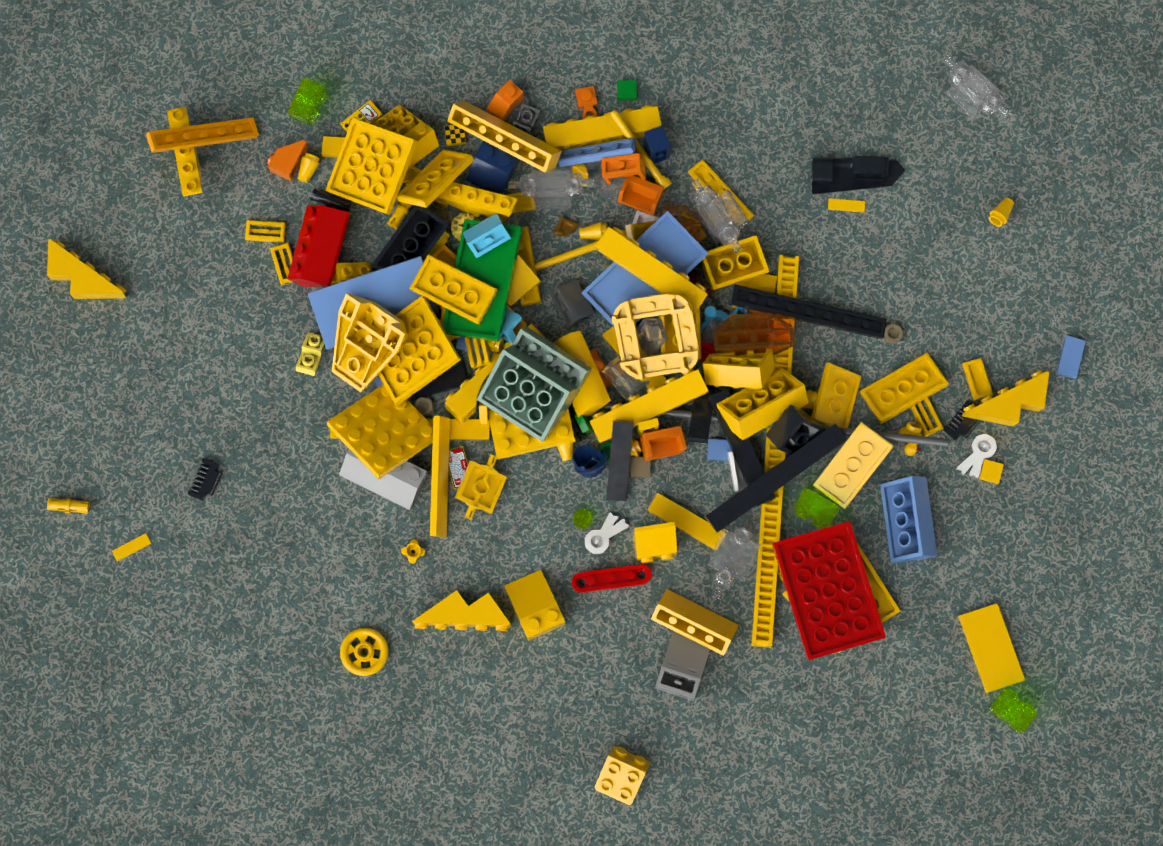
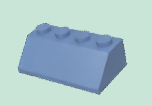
M910 476L880 484L891 563L936 557L937 549L927 478Z

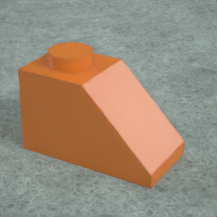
M509 79L495 94L485 112L504 121L524 100V92Z
M302 140L278 148L268 159L267 164L270 172L292 181L301 163V158L304 157L308 150L307 142Z

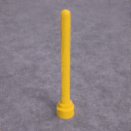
M613 110L611 117L627 139L635 138L637 143L635 151L640 153L644 159L646 167L656 180L655 183L664 187V189L672 184L670 179L666 178L665 175L662 176L616 110Z
M598 241L535 263V269L538 271L594 251Z

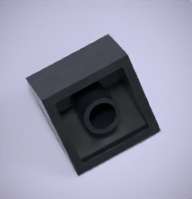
M790 405L777 422L772 425L766 436L779 450L792 455L824 432L826 428L802 409Z

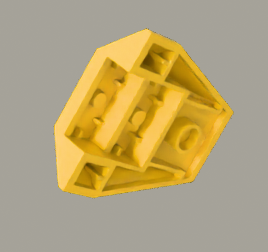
M346 293L338 313L332 372L359 392H363L400 351L407 335L404 322L376 302Z

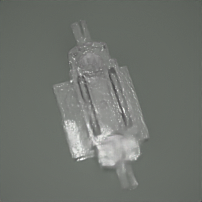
M949 55L944 58L943 62L951 68L948 76L953 85L946 94L974 120L982 112L985 115H992L997 111L1005 119L1010 115L1011 112L1003 106L1005 98L1000 95L1002 91L975 66H969L963 60L956 63Z
M553 169L546 173L541 170H531V174L521 175L520 181H508V189H520L522 196L532 198V210L570 209L571 197L581 194L583 187H595V179H583L581 173H571L570 169Z
M695 179L691 184L697 191L693 199L697 203L696 208L699 211L697 215L716 245L730 244L735 252L740 251L742 247L738 241L743 237L741 228L747 225L749 220L730 191L726 190L719 196L710 186L703 187L699 180Z
M746 517L742 527H735L734 532L723 529L707 567L714 569L715 575L712 583L716 586L711 597L715 598L717 592H719L716 600H720L723 590H730L733 582H736V580L745 582L761 546L752 541L754 534L750 531L754 519L751 518L747 525L750 517Z

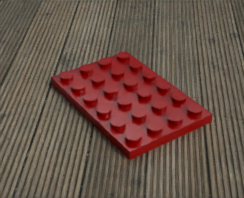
M850 521L772 543L807 661L886 638Z

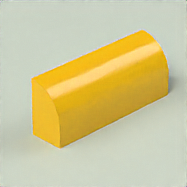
M575 331L562 336L553 344L592 368L572 402L578 417L581 415L591 416L611 400L581 331Z
M668 589L664 592L651 620L723 656L739 626Z

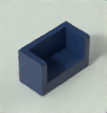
M663 126L645 131L643 146L652 162L656 164L669 159L671 145Z

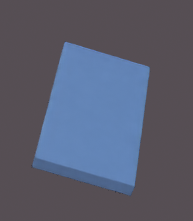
M668 211L636 240L640 244L639 248L644 251L647 249L657 255L655 259L661 263L663 260L673 266L672 270L678 274L682 272L687 275L709 254ZM613 262L581 294L615 328L614 324H612V316L616 308L623 301L661 293Z
M421 256L308 292L307 294L326 350L335 347L338 313L346 293L374 301L393 315H396L421 297V295L409 289L423 265ZM426 298L435 314L439 313L437 304Z

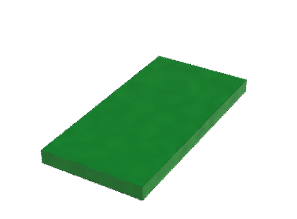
M464 219L455 268L496 288L498 292L480 325L445 309L442 327L447 335L500 342L523 228L521 226L503 224L511 239L476 258L467 244L463 232L482 221Z

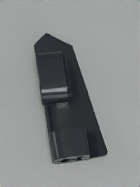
M856 156L852 159L812 158V194L893 186L905 170L898 161H889L888 157Z

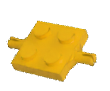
M490 454L486 465H480L474 461L469 462L454 497L469 506L464 516L469 520H472L476 510H482L489 514L493 513L507 479L506 476L494 469L497 457Z

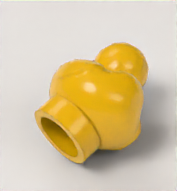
M907 422L906 426L898 431V434L923 436L921 433L922 427L914 422ZM907 443L904 447V452L908 456H914L921 449L917 447L918 444Z

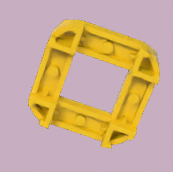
M668 292L631 298L623 301L616 308L612 316V324L615 326L621 358L620 366L630 376L635 377V379H643L645 377L678 372L685 373L698 362L700 357L699 339L693 307L686 295ZM671 314L673 316L679 351L642 357L635 319Z

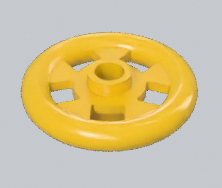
M358 628L351 631L344 638L340 647V657L343 665L348 671L359 676H369L377 673L385 665L389 654L388 644L383 635L371 628ZM368 636L376 640L373 645L366 642ZM358 638L361 642L354 648L351 642ZM364 648L368 649V654L365 656L361 655V650ZM375 649L381 650L379 659L373 658ZM354 652L357 660L351 662L348 655ZM370 661L371 667L362 668L361 662Z

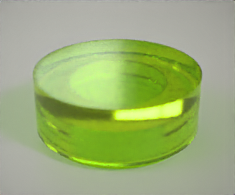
M579 509L573 514V524L576 528L584 530L591 526L593 517L590 511Z

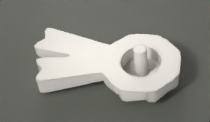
M987 434L976 436L972 443L973 453L956 469L960 470L962 475H964L973 466L969 476L978 478L983 460L992 457L997 449L995 439Z
M610 512L601 530H591L586 535V549L592 554L604 553L609 546V538L629 527L625 523V519L620 520L613 526L618 516H613Z

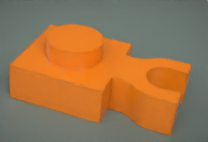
M594 86L575 89L578 110L584 109L582 118L587 117L588 113L598 117L596 110L593 108L597 106Z

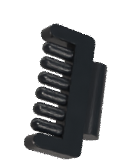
M967 400L962 408L964 409L973 403ZM959 409V412L953 417L955 421L950 420L951 424H947L943 431L954 440H957L960 435L967 439L981 420L962 417L960 413L964 414L965 411Z
M202 459L203 464L200 467L203 469H198L200 473H197L196 476L199 478L194 479L198 483L193 482L192 485L195 487H191V491H188L189 496L204 501L207 494L213 496L222 475L217 472L219 465L207 459Z

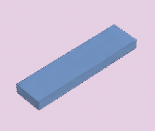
M635 138L561 150L558 163L560 167L599 161L602 160L601 158L634 154L637 143Z

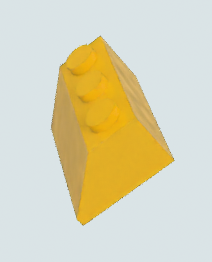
M757 236L707 251L709 254L701 261L705 277L713 290L769 273Z

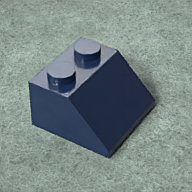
M483 140L474 156V161L471 164L466 181L486 191L503 194L519 165L518 158Z

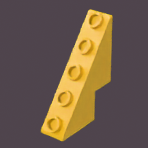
M186 106L167 110L170 129L191 126ZM196 147L174 150L183 197L203 193L201 167Z
M452 182L436 198L477 217L482 214L489 218L497 213L502 224L510 217L517 201L513 197Z
M48 239L47 276L50 280H71L70 295L74 299L126 298L125 293L127 290L119 284L113 285L107 275L95 272L96 268L87 261L84 264L79 260L81 257L72 250L70 252L64 249L65 245L57 239L55 241Z
M1040 370L1031 375L1032 379L1026 381L1024 378L1015 383L1016 387L1012 389L1006 387L997 392L998 396L992 398L990 395L980 400L982 404L978 406L972 404L964 408L965 413L962 414V417L1015 426L1019 423L1021 409L1039 412L1045 408L1049 372L1043 373Z
M457 590L412 621L415 629H427V626H435V629L446 630L447 626H455V630H467V627H475V630L487 631L488 627H496V631H508V628L511 627L510 622L489 593L468 606Z

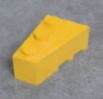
M772 348L766 349L765 353H754L753 350H749L744 355H735V352L709 354L703 363L705 384L715 387L730 386L733 388H751L753 390L762 389L775 369Z

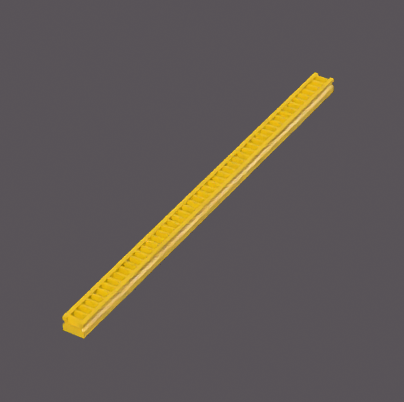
M779 255L776 294L796 298L799 256L787 257ZM776 315L774 317L772 345L775 368L773 372L784 368L791 374L795 320ZM767 427V429H766V434L768 433V431H769L771 428H768V427ZM767 436L764 473L785 460L786 454L779 450ZM783 486L774 492V500L761 505L751 646L772 647L778 563L772 543L780 541Z

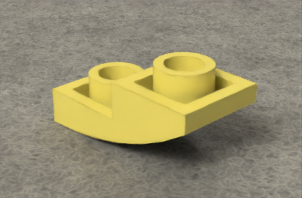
M311 332L307 333L302 345L301 355L296 364L297 372L315 376L325 347L322 335Z

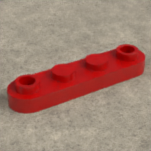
M643 564L579 572L573 576L571 585L577 593L643 586L650 582L652 573L650 568ZM643 572L645 578H638V573ZM579 580L585 581V585L583 587H580L577 584Z

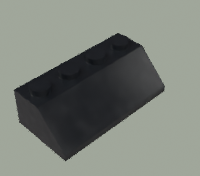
M415 205L371 267L374 270H379L421 256L422 261H424L449 224L429 209Z

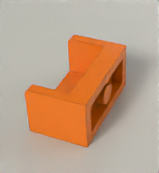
M640 153L601 158L602 177L608 185L612 184V178L639 175L642 180L646 179L645 161Z
M633 175L627 176L619 192L618 202L654 216L661 201L664 187Z
M681 426L643 433L639 438L645 462L683 454L687 449Z

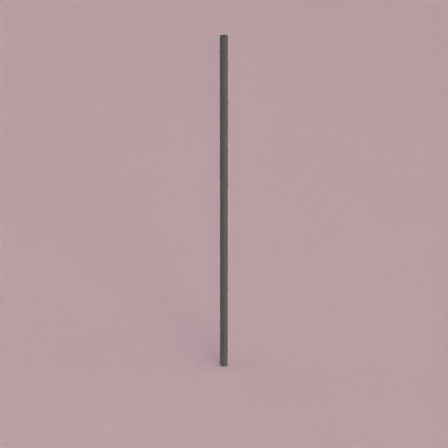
M608 402L601 409L611 410L610 407L618 403ZM673 409L660 416L691 419L692 411ZM712 413L711 421L718 422L716 415ZM839 427L845 436H850L855 430ZM875 431L887 441L948 447L949 439Z

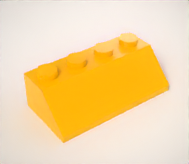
M780 368L771 374L762 389L744 388L717 403V407L731 431L744 440L776 422L790 405L800 409L808 404L805 385L784 368Z

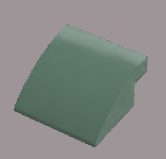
M526 326L520 329L512 346L503 349L477 400L533 437L544 442L573 402L592 368Z

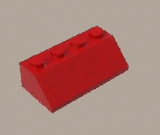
M322 205L307 206L294 250L293 260L289 268L288 280L302 287H327L331 285L350 216L349 212Z

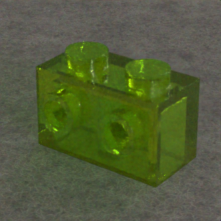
M302 78L288 109L289 117L309 126L312 125L313 121H317L320 114V105L324 104L327 99L325 86Z
M804 487L792 510L795 512L794 515L802 520L807 518L813 521V526L823 529L830 526L840 506Z
M1004 688L987 710L1021 735L1026 731L1038 713L1034 711L1036 708L1027 701L1025 703L1022 702L1015 691L1010 688L1008 690Z

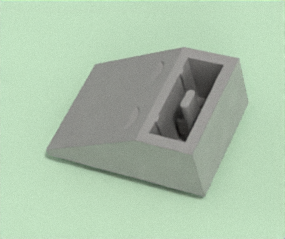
M673 631L655 689L694 701L710 649Z

